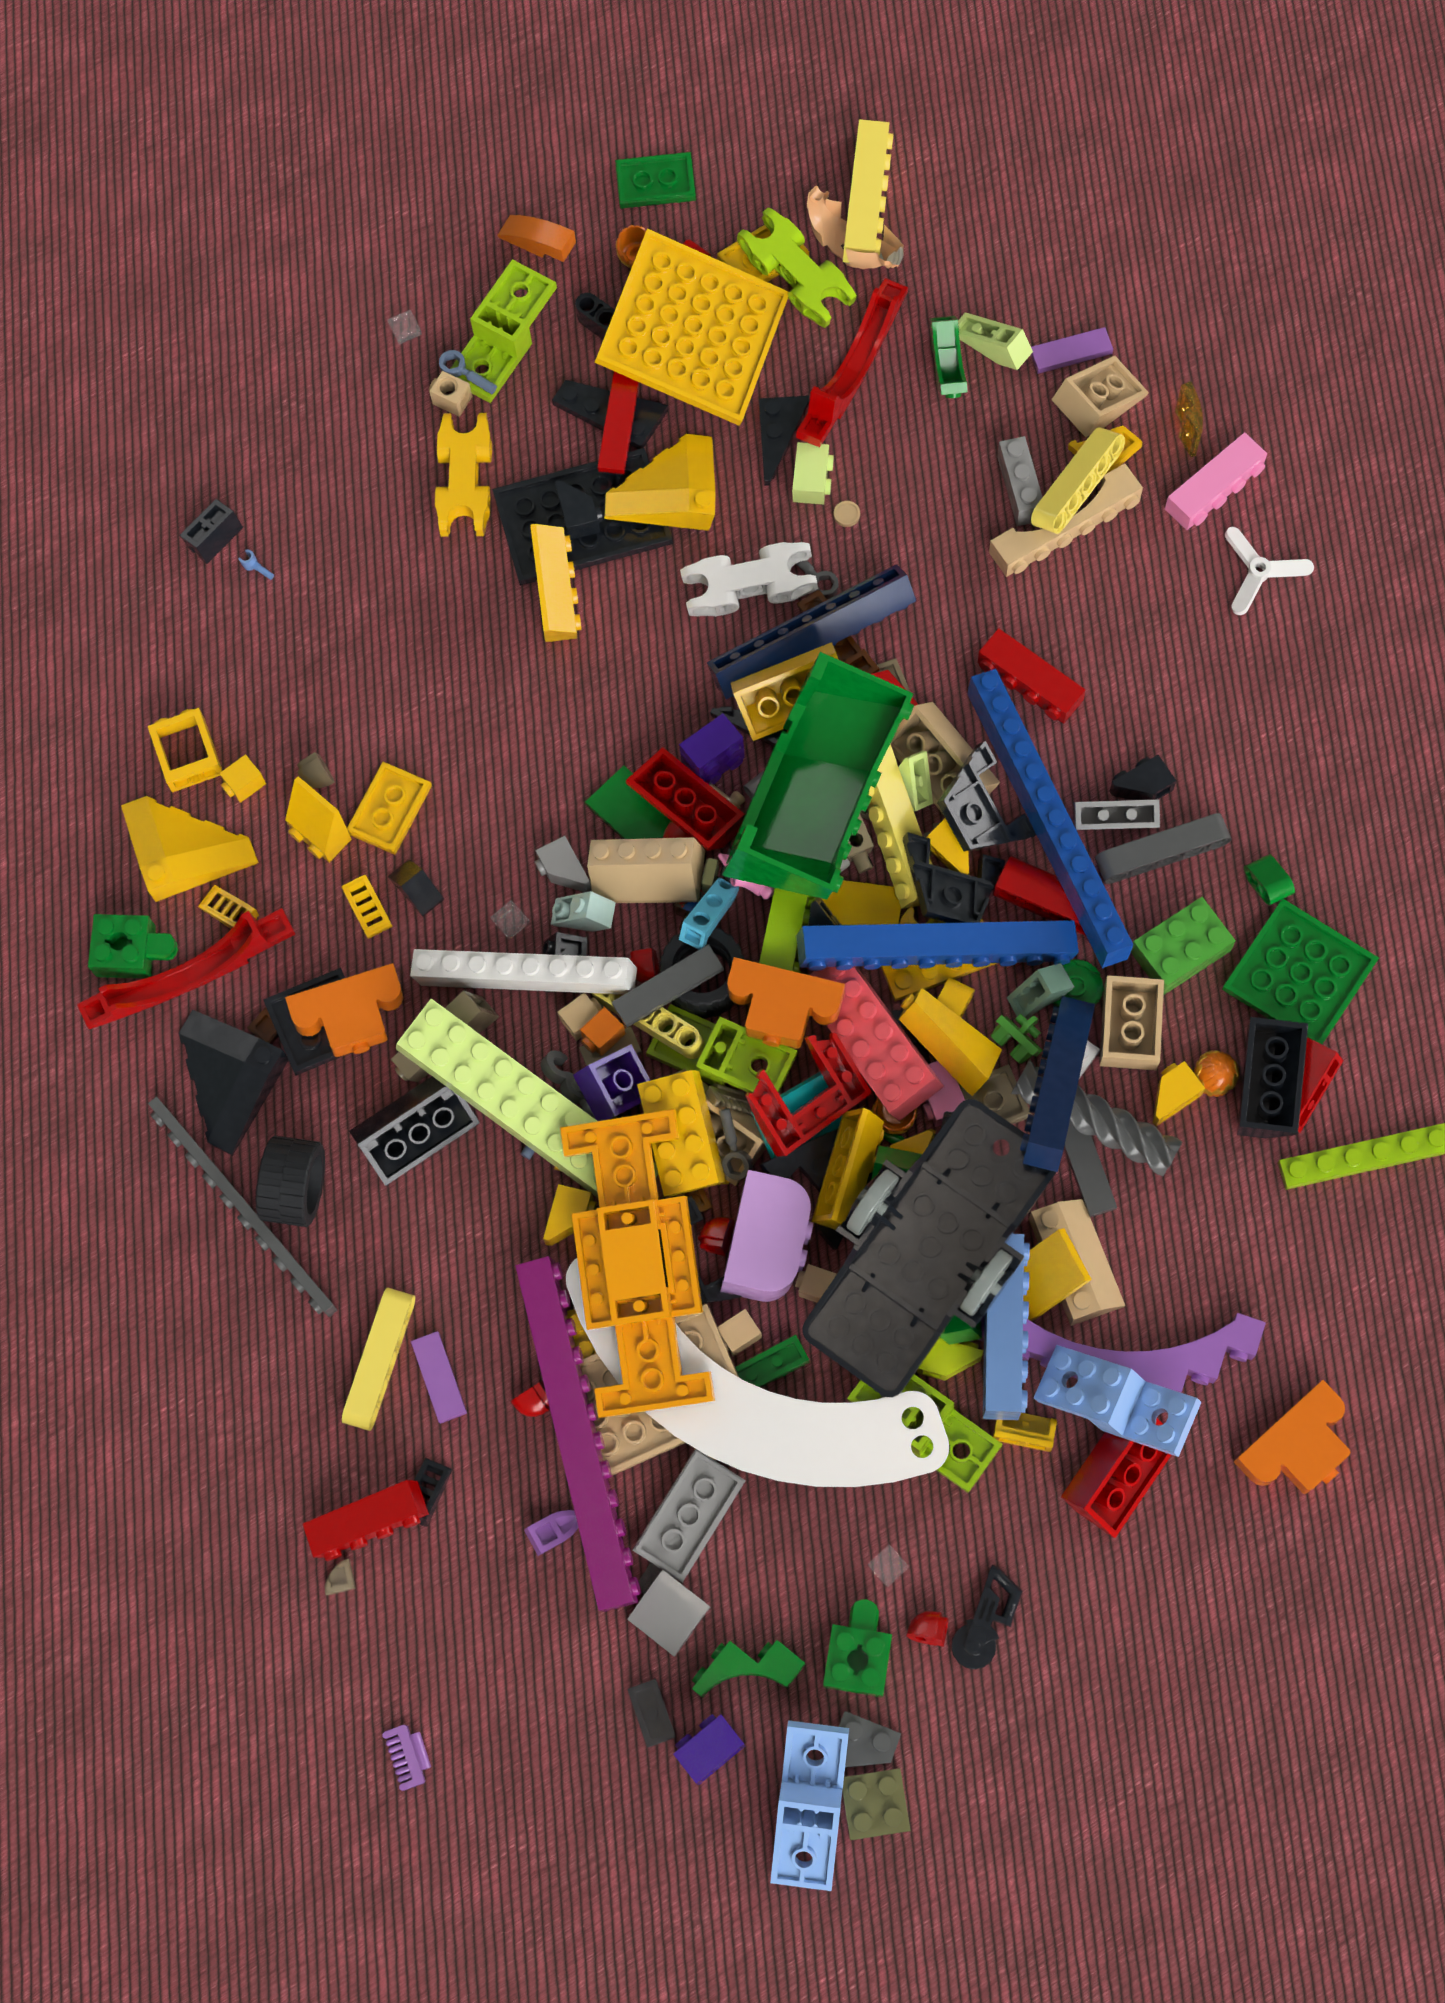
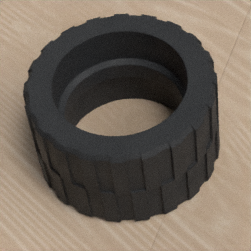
M715 928L708 937L705 946L709 944L713 952L723 957L727 961L729 969H731L734 957L744 959L741 948L730 934L728 935L720 928ZM680 933L676 936L674 935L663 950L660 960V972L697 952L698 949L680 941ZM728 979L721 987L714 991L706 993L688 991L670 1002L672 1005L701 1018L719 1016L721 1013L729 1011L736 1004L730 999L728 994Z
M276 1135L270 1138L260 1162L256 1185V1211L261 1221L308 1227L313 1222L319 1207L324 1184L325 1150L322 1143Z

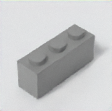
M1023 436L1000 441L997 458L1016 525L1031 524L1033 510L1042 499V493L1026 438Z
M1159 800L1074 802V826L1076 830L1160 827Z

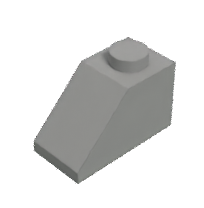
M565 836L535 850L538 860L534 861L540 875L546 874L550 883L582 892L592 891L590 881Z

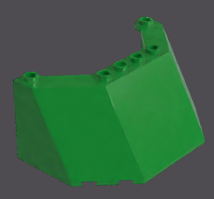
M820 652L783 726L788 731L782 730L772 750L733 842V850H731L728 856L727 865L722 875L728 878L822 899H828L832 892L837 893L844 877L840 876L842 860L847 859L852 847L848 841L851 835L856 836L862 820L858 819L861 810L865 812L869 806L872 796L868 795L871 786L876 787L882 772L877 770L902 719L908 720L912 713L914 705L910 701L914 693Z

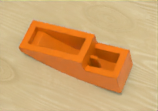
M510 215L498 233V238L543 258L544 254L562 262L565 261L576 243L573 230L547 220L522 215Z

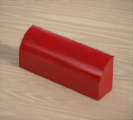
M1011 856L995 885L994 896L1051 921L1074 920L1076 932L1085 935L1057 876Z

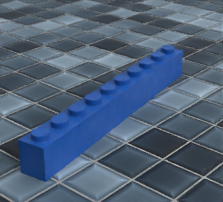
M1074 920L802 926L796 935L799 967L809 968L810 971H820L826 967H836L837 970H849L853 966H864V969L867 970L878 969L881 966L902 969L908 967V965H919V968H931L937 964H946V967L949 968L959 967L963 964L984 967L990 963H1000V966H1012L1021 962H1027L1029 966L1040 965L1044 962H1053L1054 965L1059 963L1065 965L1070 963L1079 953Z

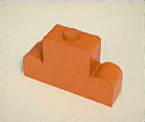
M736 957L733 958L727 982L728 994L734 1003L746 1005L751 1002L745 1023L746 1035L763 1040L764 1044L772 1047L785 1045L800 1048L809 1016H812L821 1025L832 1024L839 1016L845 994L844 983Z
M392 963L287 996L285 999L297 1032L308 1037L317 1034L321 1027H325L332 1052L335 1057H340L353 1052L354 1054L364 1053L371 1046L387 1041V1034L379 1009L382 1008L386 1011L397 1009L402 1004L403 993L394 964Z
M1322 1380L1243 1452L1234 1463L1253 1483L1260 1486L1272 1483L1277 1479L1281 1471L1303 1494L1310 1492L1321 1481L1327 1485L1339 1474L1335 1468L1351 1453L1350 1449L1329 1428L1343 1417L1345 1413L1344 1402Z

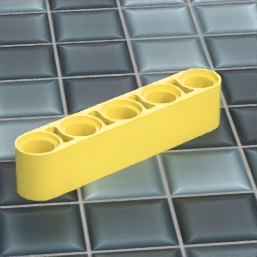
M1101 427L1096 428L1034 508L1031 516L1032 525L1056 534L1060 533L1121 454L1125 444L1124 435Z
M591 993L601 1005L618 1015L612 1005V1001L624 994ZM663 1007L651 1013L647 1018H643L633 1024L689 1059L699 1058L706 1046L704 1039L694 1026ZM673 1025L670 1031L663 1032L666 1026ZM695 1039L692 1045L685 1046L688 1040Z
M391 1288L385 1289L343 1410L342 1423L368 1431L372 1430L414 1308L415 1295Z

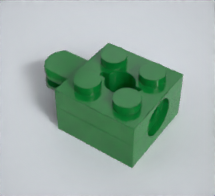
M94 914L88 968L96 977L148 978L151 977L153 960L168 961L174 959L177 955L178 944L173 936L169 933H156V925L149 916Z
M863 1599L853 1604L850 1610L848 1627L832 1624L823 1688L883 1698L892 1634L877 1632L879 1610L872 1601Z

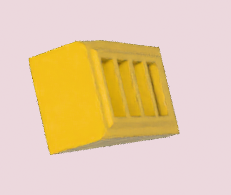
M366 875L341 887L368 939L393 927ZM371 896L372 900L360 906L356 905L357 903ZM374 907H377V910L367 914L364 917L362 916V913ZM380 916L382 917L383 920L369 927L367 926L366 923Z
M216 885L212 887L198 906L230 929L237 923L233 920L241 910L244 913L249 911L255 919L259 916L255 908ZM217 894L221 896L213 908L208 906ZM227 900L228 903L226 904V906L223 908L221 912H218L217 910L220 908L223 902ZM232 906H236L231 915L227 917L226 914L229 912Z

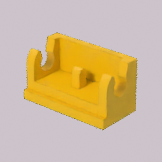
M1021 1413L1018 1420H996L993 1437L999 1442L1051 1452L1057 1419Z

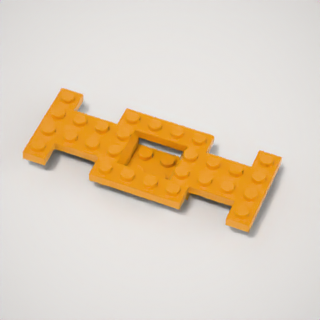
M671 1109L560 1127L565 1157L589 1153L593 1155L599 1208L597 1210L572 1213L586 1329L593 1330L615 1326L623 1384L594 1388L598 1418L715 1401L711 1371L682 1375L675 1317L703 1313L687 1196L658 1200L651 1143L679 1139L675 1110ZM658 1229L661 1230L668 1287H666L665 1284V1276Z

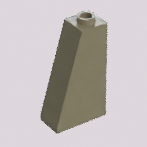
M464 990L445 1007L446 1010L477 1033H481L499 1018L498 1014L482 996ZM400 1052L391 1059L397 1066L395 1068L396 1073L405 1081L419 1082L429 1074Z

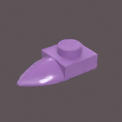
M565 1510L553 1513L524 1529L538 1556L563 1543L578 1529L575 1511Z

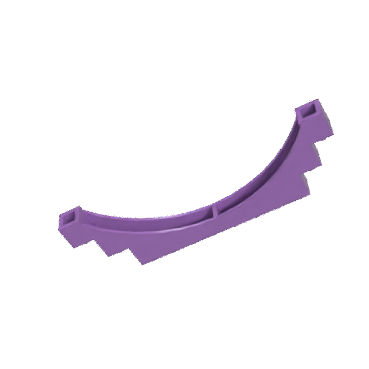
M1237 1313L1230 1324L1194 1342L1153 1351L1123 1352L1098 1349L1069 1341L1046 1331L1027 1319V1323L1023 1324V1331H1028V1349H1026V1354L1022 1355V1360H1029L1030 1357L1039 1360L1040 1365L1047 1368L1056 1345L1131 1368L1146 1382L1182 1393L1187 1375L1192 1376L1191 1380L1198 1384H1213L1218 1378L1225 1352L1230 1353L1229 1357L1241 1362H1246L1247 1359L1252 1361L1256 1356L1266 1322ZM984 1316L981 1319L982 1339H978L984 1341Z

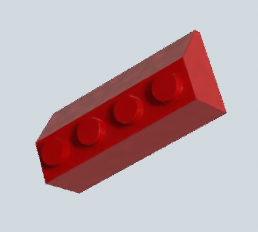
M663 747L625 782L690 837H694L707 851L723 848L737 835L745 814Z
M1156 1418V1425H1163V1423L1158 1418ZM1105 1432L1061 1495V1498L1081 1516L1111 1537L1116 1538L1171 1457V1454Z

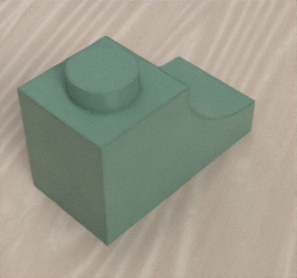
M1059 963L1038 969L1006 998L1017 1016L1022 1014L1028 1019L1044 1007L1059 1001L1062 996H1065L1074 988V985L1062 964Z

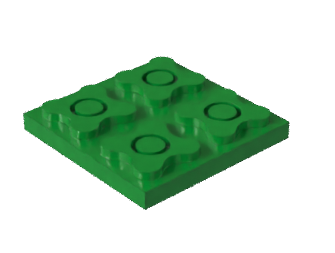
M1282 899L1222 990L1268 1019L1308 1023L1307 1038L1323 1045L1377 963L1379 957L1285 899Z

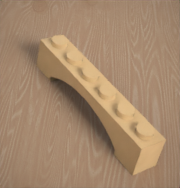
M1124 463L1105 474L1102 478L1101 490L1084 509L1075 514L1060 533L1056 534L1044 529L1016 532L1014 528H1011L990 540L989 553L1004 575L1007 577L1013 573H1021L1033 561L1045 559L1054 549L1058 547L1064 548L1069 545L1073 538L1080 534L1086 535L1090 533L1096 525L1103 521H1111L1117 516L1118 512L1125 508L1129 510L1135 507L1140 502L1143 487L1128 466Z

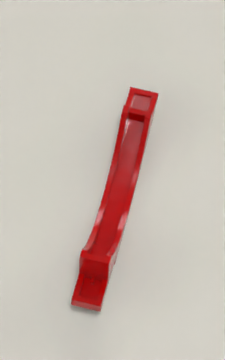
M885 278L880 287L874 289L860 328L841 366L827 385L821 389L814 386L811 390L808 413L797 429V439L820 448L836 420L841 419L860 387L908 292V287Z
M283 908L259 920H256L247 911L241 914L234 927L222 939L198 956L175 968L145 979L121 984H106L98 988L100 991L98 994L78 1003V1009L88 1029L119 1020L166 1002L248 964L249 958L294 936L296 933Z

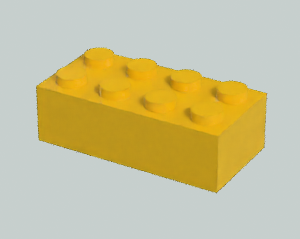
M689 1070L637 1084L644 1114L674 1109L676 1113L679 1139L651 1143L663 1195L674 1196L726 1183L700 1071Z

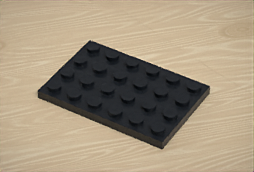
M645 448L628 452L624 474L598 472V461L492 489L520 586L537 581L530 525L540 524L563 527L564 536L568 535L555 481L558 480L591 496L594 506H600L603 521L599 522L600 533L571 539L572 551L567 552L568 562L573 561L574 571L673 544L669 526L604 519L606 492L612 488L616 489L625 482L628 476L649 464Z

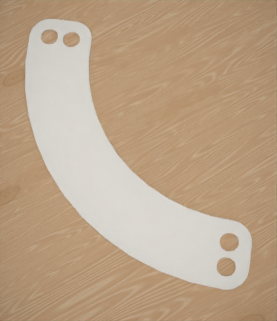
M576 1258L570 1264L566 1273L567 1289L579 1321L596 1353L618 1384H623L615 1326L593 1330L586 1329L578 1260ZM677 1324L676 1332L682 1375L711 1371L715 1401L645 1411L674 1436L709 1457L741 1471L776 1481L815 1487H860L901 1481L934 1472L944 1464L949 1453V1441L939 1410L935 1402L922 1392L907 1391L893 1398L884 1397L852 1403H822L794 1399L769 1392L725 1370L700 1351ZM909 1407L919 1408L924 1416L922 1425L916 1429H909L902 1422V1414ZM924 1435L932 1440L933 1451L928 1457L919 1458L913 1454L911 1444L917 1436Z

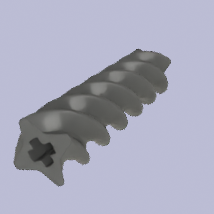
M1031 1060L1028 1061L1011 1093L1020 1094L1022 1099L1029 1105L1031 1104L1032 1096H1038L1033 1094L1037 1077L1043 1078L1038 1076L1039 1067H1035ZM1079 1085L1077 1086L1070 1118L1074 1128L1085 1135H1096L1104 1146L1111 1149H1122L1123 1153L1130 1160L1137 1163H1147L1154 1173L1164 1176L1172 1164L1182 1141L1173 1136L1162 1135L1150 1123L1137 1122L1128 1111L1121 1108H1111L1102 1097L1094 1094H1085L1083 1089Z

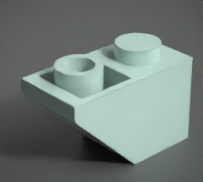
M592 891L556 898L552 909L551 925L591 932L610 929L616 902Z

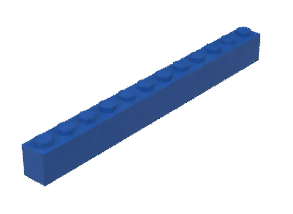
M993 669L971 676L967 695L1101 967L1105 968L1128 960L1133 943L997 670Z

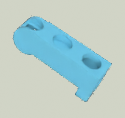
M718 878L683 921L679 940L698 950L705 947L708 937L734 902L739 887L732 886L726 880Z

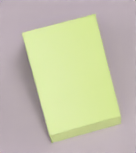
M920 751L904 758L899 765V770L914 811L933 804L927 751Z

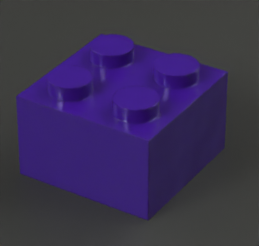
M724 713L679 744L681 762L709 785L719 781L721 775L727 770H734L739 767L745 758L743 736Z
M632 1044L573 1074L597 1121L613 1119L641 1105L637 1084L651 1081Z
M713 1714L710 1715L699 1725L702 1729L693 1738L690 1734H687L675 1745L678 1750L673 1755L697 1785H700L745 1747V1744L721 1714L717 1718Z

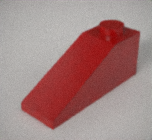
M1307 1038L1298 1133H1301L1344 1061L1336 1051L1310 1038Z

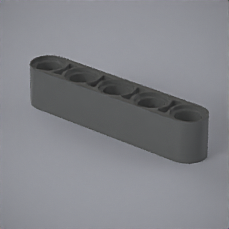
M1216 813L1107 849L1096 855L1095 860L1105 884H1112L1220 848L1228 844L1232 838L1222 814Z

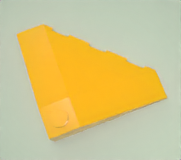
M685 434L670 449L666 448L655 456L643 469L639 468L628 476L623 484L616 489L612 488L606 492L604 519L709 531L715 516V476L712 437Z
M148 796L121 805L147 890L155 902L259 863L251 840L247 836L242 834L235 835L225 831V828L207 820L203 822L193 818L190 813L173 806L169 808L161 805L155 799Z

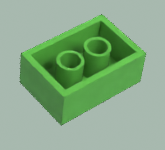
M1201 897L1134 940L1131 954L1150 979L1164 980L1163 995H1165L1231 952L1236 940L1205 899Z

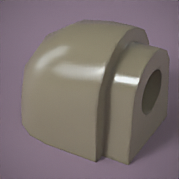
M316 752L297 764L299 768L298 775L310 787L324 788L335 783L325 762Z

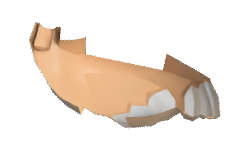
M815 186L808 193L807 201L811 228L823 247L827 245L833 254L843 260L844 249L841 245L845 242L847 221L841 219L842 202L829 200V192L823 193L819 190L818 186ZM884 225L883 241L881 240L880 255L878 253H862L846 249L850 263H844L847 266L863 270L886 266L887 269L890 267L895 268L900 265L904 256V245Z

